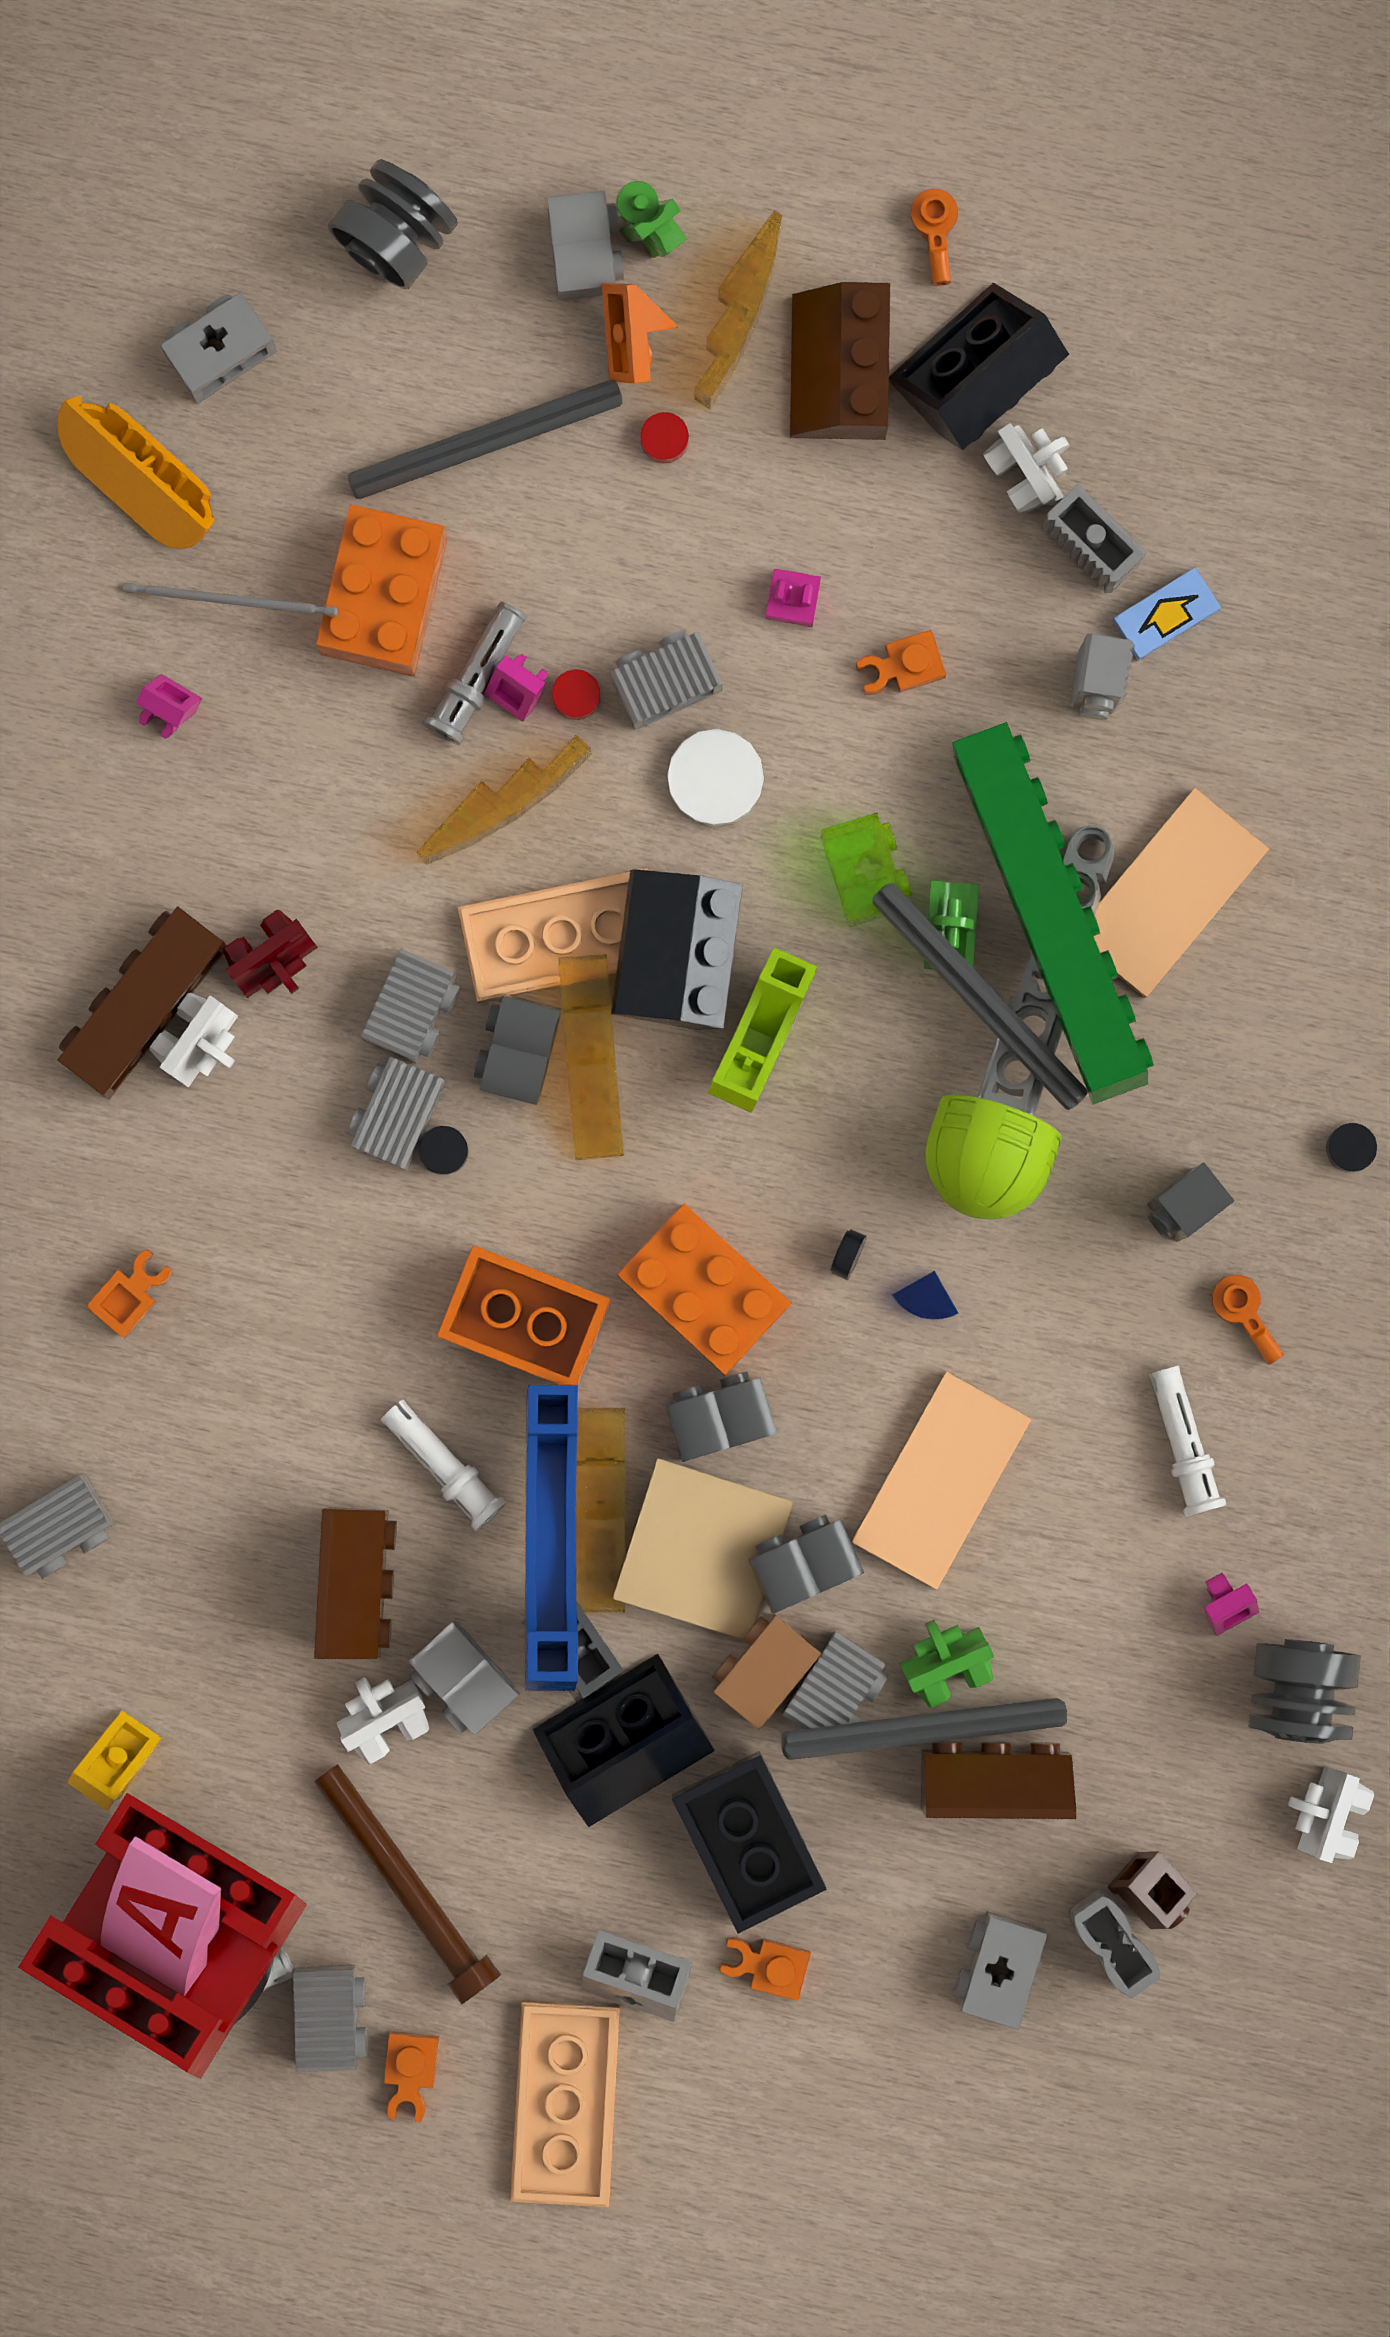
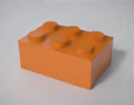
M350 504L325 607H338V615L333 617L323 614L316 646L322 656L415 677L448 540L445 526Z
M685 1203L617 1274L629 1288L724 1376L792 1304Z
M473 1245L437 1337L556 1384L579 1385L612 1300Z

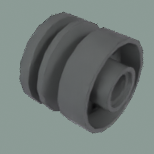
M380 159L370 169L371 176L375 181L366 178L362 179L358 184L359 191L368 201L370 207L354 200H346L328 224V228L335 239L345 248V251L359 265L373 275L383 278L399 288L409 289L428 264L426 257L417 247L416 242L432 249H439L443 244V238L439 232L451 234L458 225V222L449 207L426 183L393 163Z
M1285 1639L1284 1645L1257 1643L1254 1675L1263 1680L1274 1682L1275 1690L1274 1693L1251 1695V1702L1271 1706L1273 1709L1272 1715L1249 1714L1248 1727L1262 1730L1275 1736L1277 1739L1324 1744L1335 1740H1352L1354 1727L1332 1723L1331 1721L1332 1714L1355 1715L1356 1707L1334 1700L1335 1690L1358 1688L1361 1655L1334 1651L1333 1644Z

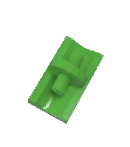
M642 181L630 182L620 189L616 198L617 211L626 222L632 223L619 230L627 242L640 240L651 257L656 258L659 255L661 257L666 256L687 240L672 218L681 211L673 199L659 201L655 189Z
M931 880L927 920L973 967L980 884ZM924 959V969H933Z
M935 1620L927 1622L925 1625L930 1637L913 1644L917 1655L899 1663L913 1693L918 1692L929 1708L942 1704L951 1697L945 1679L962 1672L969 1688L980 1687L994 1679L989 1660L994 1658V1655L979 1627L965 1634L961 1633L958 1625L940 1632Z

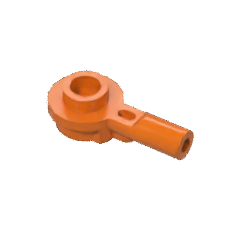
M932 188L916 196L911 205L910 217L914 227L922 233V238L928 240L932 285L945 286L951 283L946 236L949 235V232L957 222L958 207L950 193L942 189Z
M1230 1275L1222 1278L1215 1285L1212 1292V1305L1215 1312L1223 1320L1230 1323H1241L1268 1365L1283 1357L1284 1353L1257 1314L1261 1304V1294L1257 1285L1250 1278L1243 1275Z

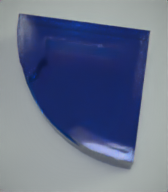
M935 1271L892 1294V1297L900 1307L920 1318L940 1320L958 1314Z

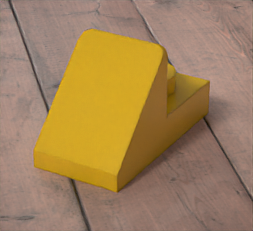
M122 1710L76 1767L67 1783L108 1811L116 1799H120L160 1743L162 1737Z

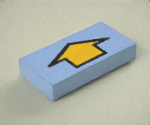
M1195 567L1114 617L1113 623L1123 639H1129L1134 643L1135 646L1132 653L1139 661L1217 613L1221 606Z

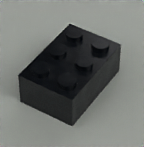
M760 1751L672 1794V1801L738 1934L827 1890L825 1882Z

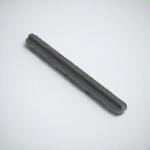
M610 379L353 471L348 475V481L355 498L362 499L621 406L622 395L616 381Z
M890 883L883 886L873 897V905L1065 1109L1070 1110L1076 1107L1088 1093L1085 1086L894 884Z
M1059 1698L792 1730L782 1733L781 1748L783 1755L787 1759L796 1760L1062 1727L1067 1723V1709L1064 1701Z

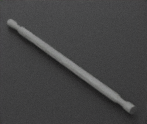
M124 583L123 586L124 592L127 593L141 592L153 596L290 612L322 613L333 617L338 615V607L332 606L318 607L314 604L151 585L138 586L133 583Z

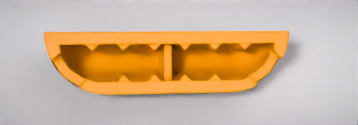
M82 396L72 397L63 402L57 418L59 439L69 460L85 477L150 536L163 545L175 549H186L196 545L204 538L215 520L209 503L212 495L207 486L128 413L115 404L109 402L105 408L96 404L82 402Z

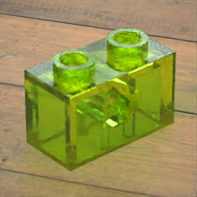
M877 812L821 830L820 839L849 928L884 917L872 903L873 897L883 886L892 883L906 897L912 896L904 868L895 870L890 852L897 850L891 826L889 822L881 824ZM867 857L870 865L878 864L880 866L876 869L874 879L868 881L865 873L857 874L855 872L859 869L861 859Z

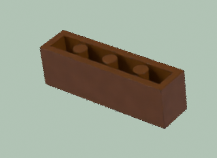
M178 906L171 914L168 911H164L157 918L149 930V934L153 938L142 952L135 949L129 954L119 968V973L123 975L112 990L105 987L96 996L89 1007V1011L93 1013L82 1029L74 1026L59 1045V1049L63 1053L57 1061L109 1100L150 1049L159 1033H162L175 1017L178 1006L187 993H193L224 954L223 948L227 946L224 941Z

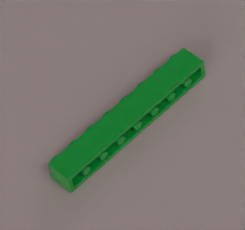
M1005 722L952 742L955 762L1092 1105L1148 1085L1147 1068L1154 1066L1151 1053L1144 1038L1136 1041L1129 1024L1136 1022L1132 1006L1126 994L1117 995L1111 981L1118 978L1116 967L1108 950L1101 953L1099 951L1094 936L1100 934V929L1092 908L1089 906L1082 909L1076 893L1082 891L1083 888L1074 864L1065 865L1059 849L1064 848L1065 843L1056 820L1050 822L1046 820L1042 806L1047 805L1048 802L1043 786L1038 777L1031 780L1024 764L1030 762V756L1021 734L1013 737L1008 723Z

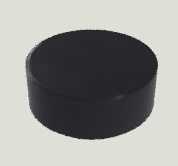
M1358 1123L1344 1124L1330 1134L1326 1144L1327 1156L1337 1169L1350 1173L1357 1172L1368 1167L1375 1159L1377 1141L1374 1134L1367 1127Z
M449 1126L432 1128L423 1136L419 1146L421 1161L428 1170L438 1175H450L459 1171L465 1165L469 1153L468 1144L464 1136L458 1130Z
M852 1229L850 1231L847 1230L834 1257L830 1269L832 1274L849 1280L867 1238L866 1235Z

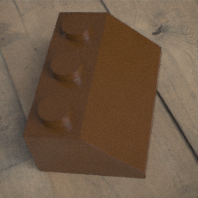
M840 282L792 294L790 438L886 440L889 408L890 283Z
M339 1507L322 1509L314 1659H378L381 1657V1648H390L392 1620L383 1619L384 1599L393 1598L394 1570L386 1569L387 1550H395L397 1521L388 1520L389 1510Z
M933 1742L932 1750H921V1810L926 1818L1076 1819L1072 1755L1069 1752H1060V1743L1033 1742L1031 1743V1751H1011V1743L982 1742L981 1751H962V1742Z

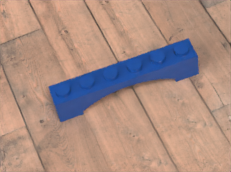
M528 1385L526 1394L525 1691H575L578 1683L576 1609L578 1385Z

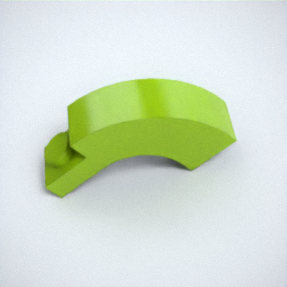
M773 947L736 1032L707 1092L708 1094L750 1113L753 1112L818 966Z

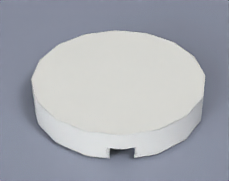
M721 729L700 731L683 741L671 757L667 775L670 796L680 812L695 822L712 827L734 824L748 815L760 798L764 782L761 759L751 743L734 732Z

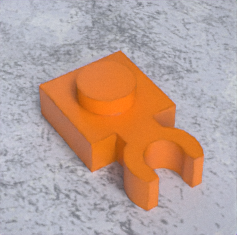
M932 630L887 643L885 650L888 658L882 660L876 656H865L856 662L857 671L873 668L879 675V679L875 683L864 686L863 691L865 695L880 693L886 687L887 682L896 680L899 693L946 678V672Z
M148 1249L142 1251L136 1257L134 1273L130 1278L118 1269L86 1305L88 1309L124 1339L157 1303L147 1291L152 1286H160L166 1283L173 1272L169 1266H165L157 1276H149L145 1270V1265L154 1253Z
M727 1938L726 1946L740 1950L743 1958L737 1965L721 1963L720 1971L730 1977H738L746 1972L753 1974L751 1989L795 2001L799 2000L811 1955L809 1950L763 1938L760 1951L757 1952L751 1950L749 1944L741 1938Z
M390 2031L384 2083L398 2085V2091L393 2094L388 2104L387 2113L389 2119H396L397 2106L400 2102L410 2101L416 2108L415 2122L422 2121L426 2111V2103L423 2096L419 2093L420 2087H434L439 2036Z

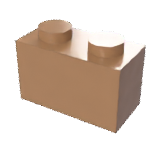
M776 1614L769 1621L761 1616L743 1638L750 1645L742 1655L736 1659L730 1654L712 1676L718 1682L713 1689V1693L758 1730L761 1729L822 1654L820 1650Z

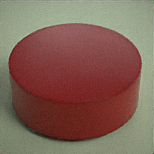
M660 412L649 417L643 424L641 429V445L645 454L653 461L658 463L674 462L683 456L688 447V428L679 416L669 412Z
M573 669L564 672L556 679L553 685L552 698L554 706L561 715L568 719L581 720L591 716L598 708L601 699L597 680L584 670Z

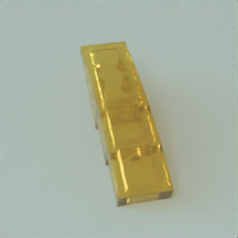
M775 210L719 286L718 301L728 308L707 336L706 350L715 355L716 358L695 386L694 399L709 410H711L736 370L758 323L772 279L781 233L782 215Z
M575 735L544 770L528 758L497 793L481 781L416 852L419 859L428 865L468 848L514 822L554 792L592 755L591 747Z
M607 954L558 958L575 1160L624 1156Z
M578 1408L576 1601L584 1612H625V1603L612 1599L625 1560V1408Z

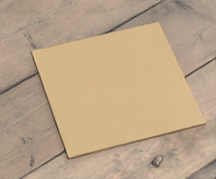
M657 1458L612 1599L743 1639L755 1624L764 1595L748 1559L758 1555L755 1545L780 1534L783 1536L793 1501Z

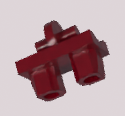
M275 910L264 918L260 924L269 938L253 950L245 937L235 939L223 948V953L229 965L226 972L246 998H249L261 988L269 994L282 984L286 986L291 994L299 990L292 977L307 967L302 959L318 948L297 919L292 921L281 910Z

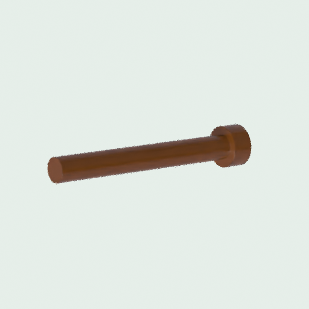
M337 1764L314 1781L454 1976V1979L447 1985L461 2004L465 2003L501 1976L488 1955L483 1956L479 1960L341 1767Z

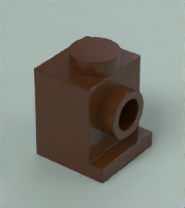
M1159 1851L1137 1852L1107 1887L1113 1894H1118L1150 1929H1172L1186 1918L1190 1911L1188 1905L1198 1894ZM1152 1888L1154 1890L1153 1899L1148 1895Z

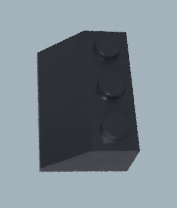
M992 283L889 376V380L940 436L961 450H964L972 442L978 440L984 431L1007 410L1012 409L1038 382L1049 376L1069 353L1043 312L999 285Z
M630 870L611 1014L693 1030L724 1029L743 884L701 875Z
M659 1654L654 1655L593 1692L579 1703L573 1704L532 1729L566 1796L588 1827L715 1751Z

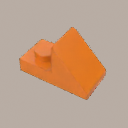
M602 283L609 380L634 384L651 381L650 365L652 363V351L648 344L647 332L678 328V326L637 285Z

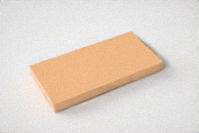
M1194 788L1099 902L1095 917L1100 934L1094 936L1100 953L1108 950L1116 967L1118 977L1146 999L1264 857L1269 848L1204 794Z
M630 872L458 907L477 1003L501 999L505 994L516 996L616 975Z
M945 1371L851 1542L937 1590L1032 1419Z
M522 2000L510 2202L609 2207L620 2006Z

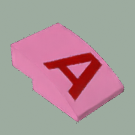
M135 1836L128 1846L112 1887L103 1920L101 1946L182 1996H185L206 1967L208 1944L219 1930L221 1888Z

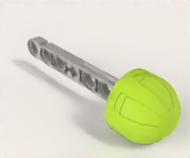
M1087 825L1073 833L1063 862L1065 865L1073 863L1081 883L1090 888V895L1081 906L1082 909L1090 906L1095 915L1101 898L1099 882L1106 883L1114 859V848L1110 835L1105 829L1096 825ZM1088 839H1098L1105 844V851L1102 856L1093 861L1085 860L1078 855L1080 845ZM1031 953L1017 997L1011 996L1008 1006L1021 1020L1029 1016L1043 1018L1046 1026L1044 1032L1038 1038L1055 1055L1063 1030L1048 992H1041L1039 984L1036 982L1037 979H1042ZM998 1037L978 1096H943L926 1144L928 1173L940 1197L956 1211L973 1218L986 1220L1001 1219L1017 1214L1038 1198L1047 1184L1062 1141L1061 1134L1054 1127L1034 1116L1044 1088L1038 1079L1030 1072L1028 1078L1019 1084H1012L1005 1080L1004 1070L1006 1066L1013 1061L1020 1060ZM1001 1089L1005 1093H997V1091ZM1014 1096H1022V1099L1018 1100Z

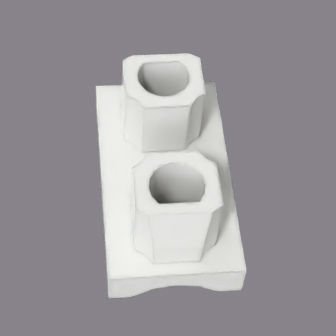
M1009 423L1000 429L998 433L1001 438L983 456L998 476L1003 475L1017 464L1023 471L1026 479L1007 491L1018 512L1027 513L1042 505L1055 506L1064 498V495L1045 464L1048 463L1056 477L1068 470L1060 456L1070 447L1066 438L1061 437L1051 442L1042 428L1031 435L1039 449L1036 452L1020 425L1013 427L1012 423Z
M187 993L178 1006L177 1015L190 1023L179 1039L166 1030L159 1033L150 1046V1051L162 1063L161 1069L189 1087L199 1072L208 1076L218 1061L228 1068L232 1067L235 1060L224 1052L235 1038L228 1030L238 1018V1015L212 996L205 999L193 993Z
M364 1676L356 1680L355 1684L360 1695L345 1703L350 1715L337 1722L341 1733L340 1739L347 1751L349 1752L354 1749L369 1765L381 1759L390 1751L388 1743L381 1734L397 1724L407 1741L414 1740L429 1730L423 1710L425 1708L420 1689L412 1679L396 1689L393 1688L388 1679L373 1688Z
M1324 1765L1319 1784L1310 1782L1305 1800L1291 1796L1288 1803L1289 1807L1301 1811L1295 1829L1303 1832L1297 1849L1330 1863H1333L1334 1858L1353 1859L1359 1839L1358 1834L1344 1829L1349 1811L1365 1815L1370 1810L1374 1792L1360 1784V1778Z

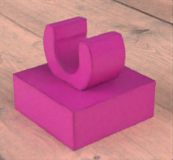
M774 569L765 619L813 627L821 576Z
M521 654L512 660L506 655L495 668L484 695L523 722L533 711L546 684L544 681L547 671L541 669L535 676L523 667L526 656Z
M160 674L143 687L136 701V704L144 708L139 716V723L145 726L152 721L154 715L165 721V728L162 731L161 737L166 739L196 713L202 698L165 675Z
M1223 1572L1205 1581L1208 1587L1207 1591L1213 1602L1205 1606L1204 1609L1207 1621L1216 1636L1259 1613L1257 1599L1247 1583L1233 1591Z

